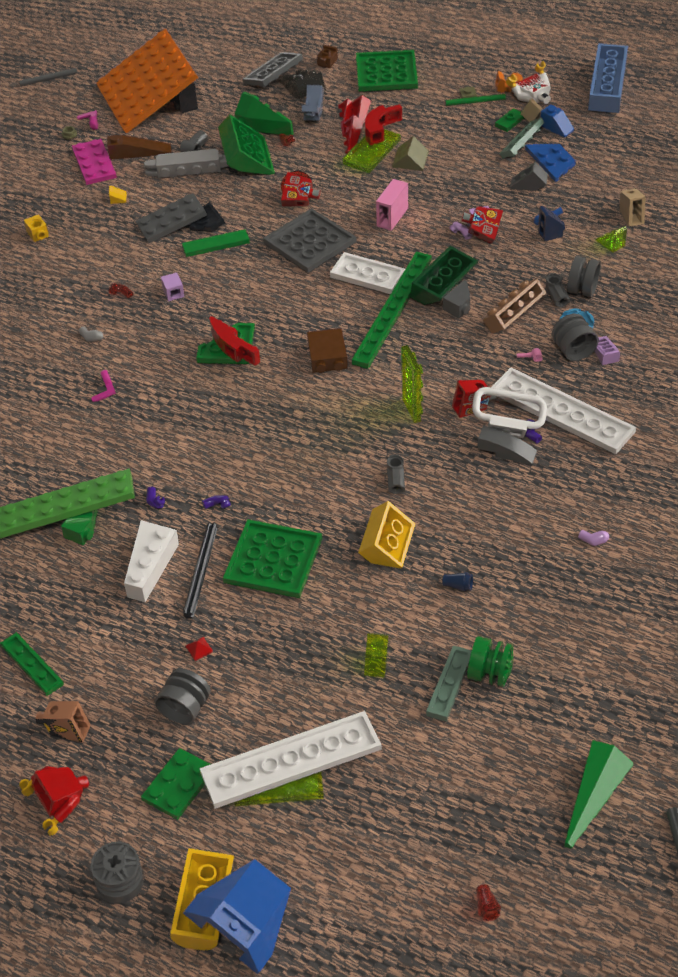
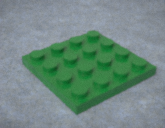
M414 50L356 53L359 92L418 88Z
M247 519L223 576V583L300 598L322 542V533Z

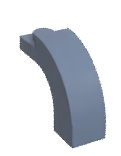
M307 85L306 105H302L303 120H320L323 108V86Z

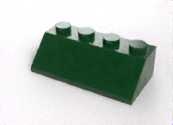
M449 246L412 282L410 298L423 305L440 301L478 264V260Z

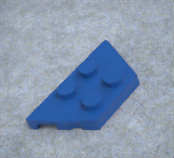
M560 144L525 145V150L555 182L559 180L562 174L565 175L569 169L575 166V159Z

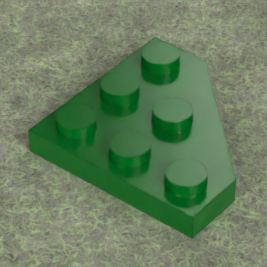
M255 323L234 324L232 327L238 331V338H242L245 342L253 345ZM214 338L209 343H202L198 346L197 363L250 364L244 359H241L239 362L231 359L219 348Z

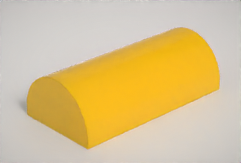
M188 848L170 932L171 939L179 946L196 950H210L217 946L220 932L208 922L200 928L185 916L183 912L197 894L231 874L234 855Z

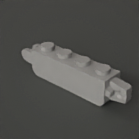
M217 149L159 154L155 160L144 162V167L147 168L145 174L148 177L158 176V178L221 172L220 169L228 165L225 155L219 154Z

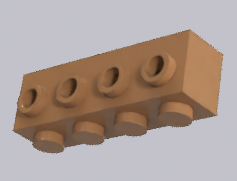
M538 279L529 282L525 280L518 285L520 287L518 290L511 291L508 294V298L499 301L497 308L494 307L487 312L488 315L483 321L491 333L504 330L546 294Z

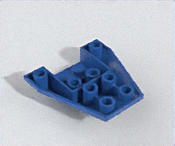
M254 859L197 894L183 914L200 928L206 922L216 928L244 951L239 960L258 975L273 954L291 888Z

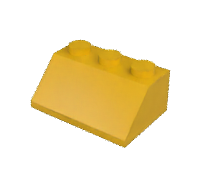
M389 501L372 509L358 553L372 564L402 568L415 523Z

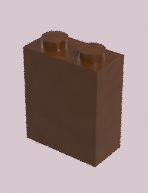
M342 328L307 332L312 373L348 369Z

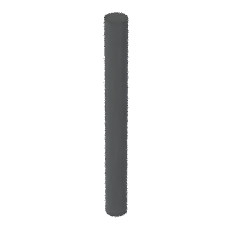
M72 68L20 80L19 84L21 87L77 74V69Z

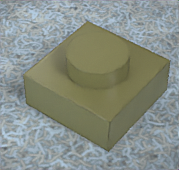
M474 87L459 88L461 98L477 97Z

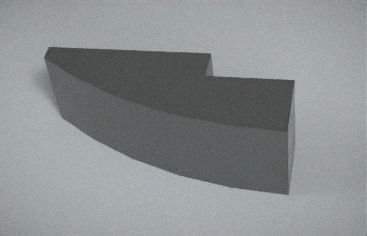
M483 425L478 437V449L495 452L498 458L532 465L537 450L511 434Z

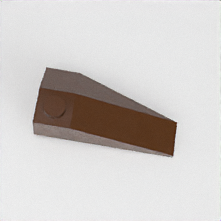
M126 135L107 136L110 160L171 153V143Z

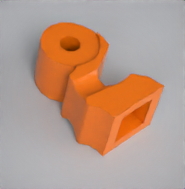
M497 71L496 90L501 93L511 92L512 86H508L504 74ZM512 73L517 77V81L515 83L523 80L521 74Z

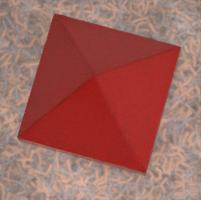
M204 637L185 645L194 661L213 653Z

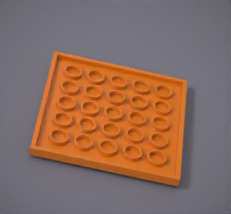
M165 28L131 56L124 59L122 63L113 68L107 75L100 78L96 84L122 129L129 133L199 77Z

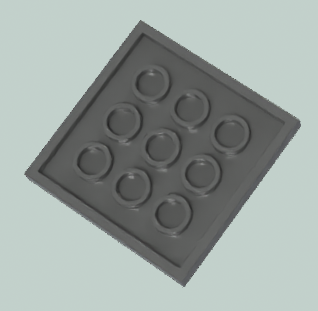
M311 208L265 236L263 242L309 273L356 243L357 239L356 236Z

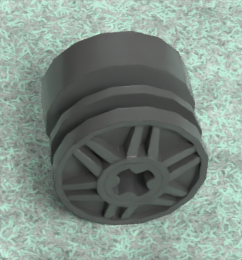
M573 313L564 316L552 329V339L570 361H578L589 357L598 346V335L580 314Z
M177 668L172 671L165 686L162 687L156 696L154 703L158 711L167 719L182 725H190L200 712V707H203L209 697L211 689L200 675L185 668Z
M121 841L110 842L101 846L94 853L90 869L99 896L107 902L118 904L128 902L140 893L144 883V875L139 856L130 844Z

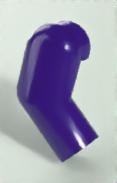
M527 429L525 437L536 444L542 440V436L536 433L535 429Z
M147 488V504L155 509L164 507L165 499L164 497L160 499V496L156 497V488Z
M214 495L202 500V505L205 509L221 504V508L224 509L229 507L231 502L227 495Z

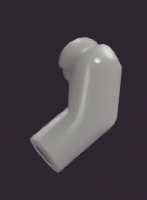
M86 327L79 329V333L87 342L103 339L101 331H88Z

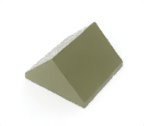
M413 136L398 147L392 168L423 171L429 150Z

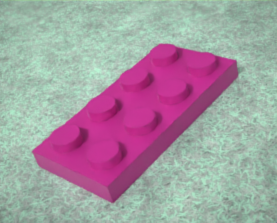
M102 139L72 145L73 153L86 185L117 178Z

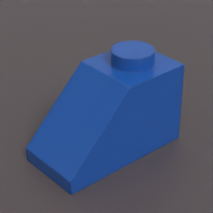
M550 104L541 111V117L544 121L541 127L564 138L574 131L572 124L562 109Z

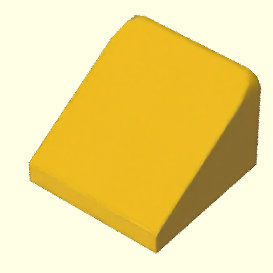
M109 186L110 204L126 203L127 192L114 186Z

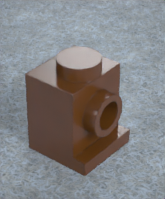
M324 44L323 49L317 55V65L331 68L338 60L337 47Z

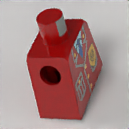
M287 172L281 197L282 206H309L310 198L319 200L320 190L312 189L311 179Z
M478 206L473 214L464 212L461 221L470 224L468 233L492 244L496 238L503 210Z
M483 380L457 381L452 407L459 418L474 414L472 405L475 392L482 387H488ZM482 395L480 411L486 410L488 401L496 399L497 396Z

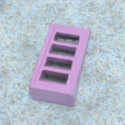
M607 336L598 337L599 343L595 353L601 364L619 362L620 352Z

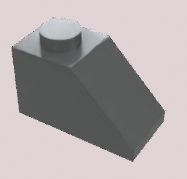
M534 162L512 177L510 189L527 191L542 189L547 184L548 174Z
M464 280L443 297V310L457 318H461L464 314L469 313L471 308L468 282Z

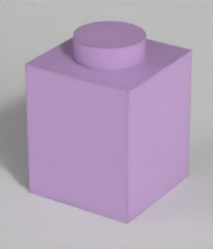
M177 273L161 277L162 288L168 301L184 297L183 284Z

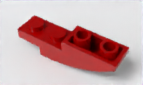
M213 316L209 317L212 336L216 344L226 355L236 362L244 359L254 366L260 363L259 349L256 346H252L242 338H238V331L234 327H230Z

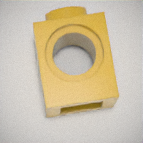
M39 214L24 220L26 232L34 242L49 237L47 225Z

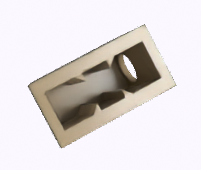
M637 189L620 192V212L629 227L644 224L646 196Z

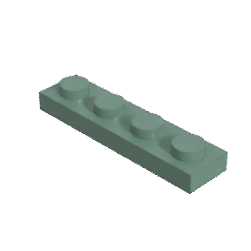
M542 117L530 121L499 153L501 157L512 158L517 155V151L523 148L525 142L532 139V135L537 133L544 124Z
M453 645L426 710V716L447 722L467 672L472 650Z

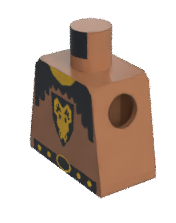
M51 701L48 703L45 712L39 711L36 714L37 724L45 725L51 736L83 743L91 726L78 701Z

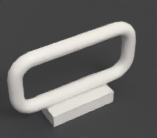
M482 387L474 394L472 410L478 419L489 422L488 427L501 430L518 438H524L527 429H538L545 423L547 405L541 397ZM487 394L536 403L540 408L538 420L531 422L482 413L480 411L481 396Z

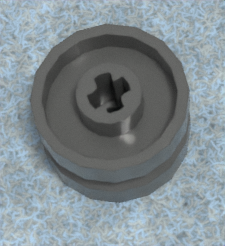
M576 255L570 269L567 291L578 294L582 290L583 296L593 297L598 285L601 261L591 259L587 264L585 257Z

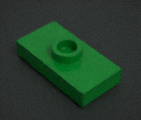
M513 108L495 122V127L508 132L525 118L521 115V111Z

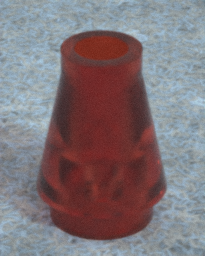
M482 884L476 888L478 914L485 921H493L500 916L501 906L491 892L489 885Z

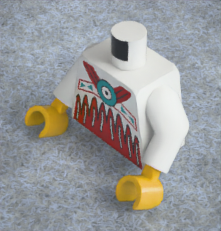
M544 61L540 63V66L538 63L535 65V71L540 73V75L534 74L515 83L517 77L514 74L506 79V84L512 86L514 96L519 101L528 103L532 98L536 103H549L551 87L547 74L543 70L546 66Z

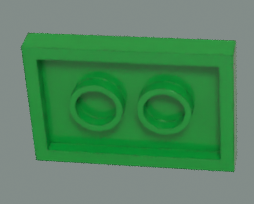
M179 748L142 794L141 800L178 820L205 785L200 768L211 764Z

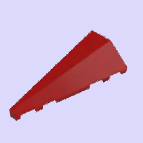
M363 95L354 101L346 99L338 105V108L342 109L339 115L343 117L341 129L342 136L346 137L344 145L347 146L346 154L354 153L371 100Z

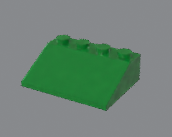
M229 114L218 126L227 165L232 169L235 168L242 172L275 174L265 136Z

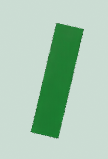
M246 229L184 242L182 243V248L185 256L190 257L249 244L250 239Z
M17 632L0 643L1 648L46 696L64 685L62 679Z

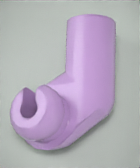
M453 222V225L450 226V230L453 233H457L459 230L465 239L472 238V234L468 233L467 226L459 222Z
M581 530L578 538L592 546H597L607 542L609 534L606 531L590 534L585 530Z

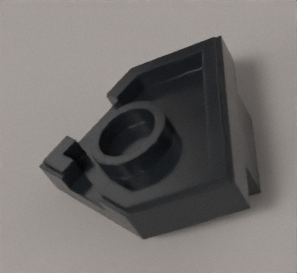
M209 202L203 206L207 215L192 222L189 228L191 231L212 232L225 224V221Z

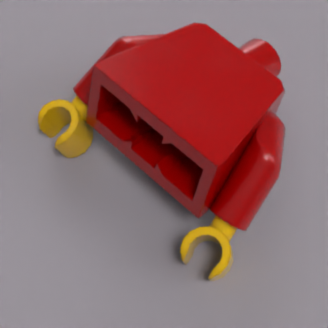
M45 766L41 770L35 771L34 775L31 776V780L22 779L19 786L24 796H30L35 792L49 817L54 816L53 819H46L43 822L44 830L52 826L48 830V834L51 836L57 833V824L59 822L62 823L80 803L83 789L89 787V780L86 775L76 777L69 767Z

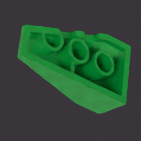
M247 92L242 93L234 113L235 118L257 132L294 135L290 119L278 111L274 112L271 110L270 105L267 103H261L256 95Z

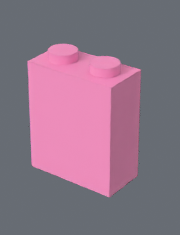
M393 179L377 199V227L392 231L408 209V183Z

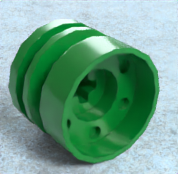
M477 636L470 655L467 678L482 682L486 674H489V684L493 685L498 676L497 685L503 688L512 671L514 645L507 643L503 652V641H499L496 648L492 649V639Z

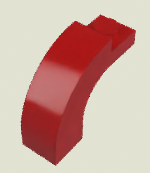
M400 104L388 108L381 105L367 114L365 118V138L370 146L384 142L383 126L402 121V107Z

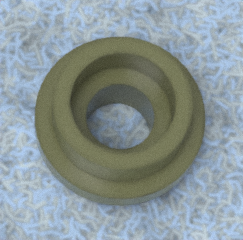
M67 126L63 128L62 137L64 139H73L77 136V131L74 127Z

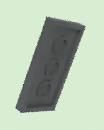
M280 52L242 79L245 85L266 87L271 81L278 79L281 74L288 72V69L298 65V62L303 60L302 54Z
M191 193L136 220V224L147 242L151 243L207 214L194 193Z

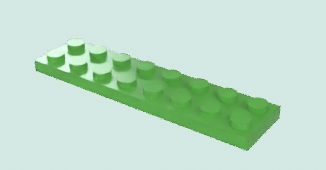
M130 469L120 470L113 474L100 476L93 480L84 481L73 486L64 487L0 507V538L135 498Z

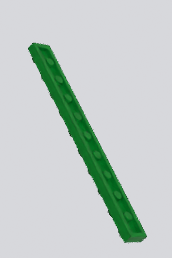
M416 251L353 356L352 365L369 369L410 299L412 282L429 266L432 261V255Z

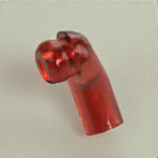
M281 133L279 135L284 146H290L291 143L295 142L292 134L287 136Z
M117 283L111 284V287L108 289L111 294L116 295L119 291L128 299L134 295V292L127 286Z

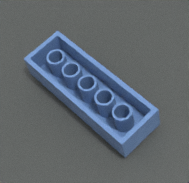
M598 44L589 97V111L619 113L628 46Z

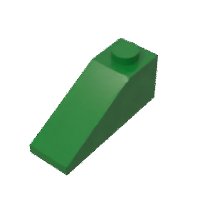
M97 510L67 518L61 525L63 537L84 545L87 540L93 537Z

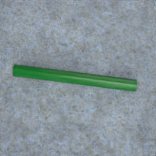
M497 94L445 100L446 106L506 100V95Z

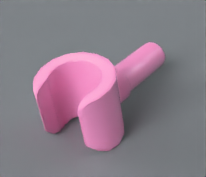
M538 348L528 353H517V358L529 357L533 358L534 362L543 360L541 350Z

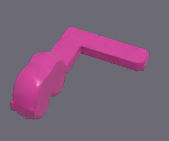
M97 110L77 116L78 120L90 117L89 124L91 129H98Z
M107 370L100 372L107 391L91 398L92 402H97L116 394Z

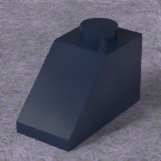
M540 206L538 233L544 242L563 237V231L565 230L564 222L555 213L544 206Z

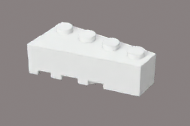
M141 520L124 582L128 598L146 602L179 545L177 530Z

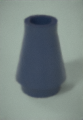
M468 572L444 574L442 584L443 586L466 592L467 590H472L473 575L468 574Z

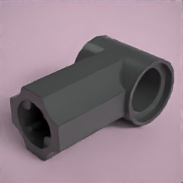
M199 130L189 140L182 141L180 152L200 150L208 141V135L204 131Z
M555 273L549 274L546 278L545 291L551 296L556 306L559 308L564 307L570 303V297L562 285V278Z
M391 455L387 459L388 491L393 494H401L405 491L404 460L399 455Z

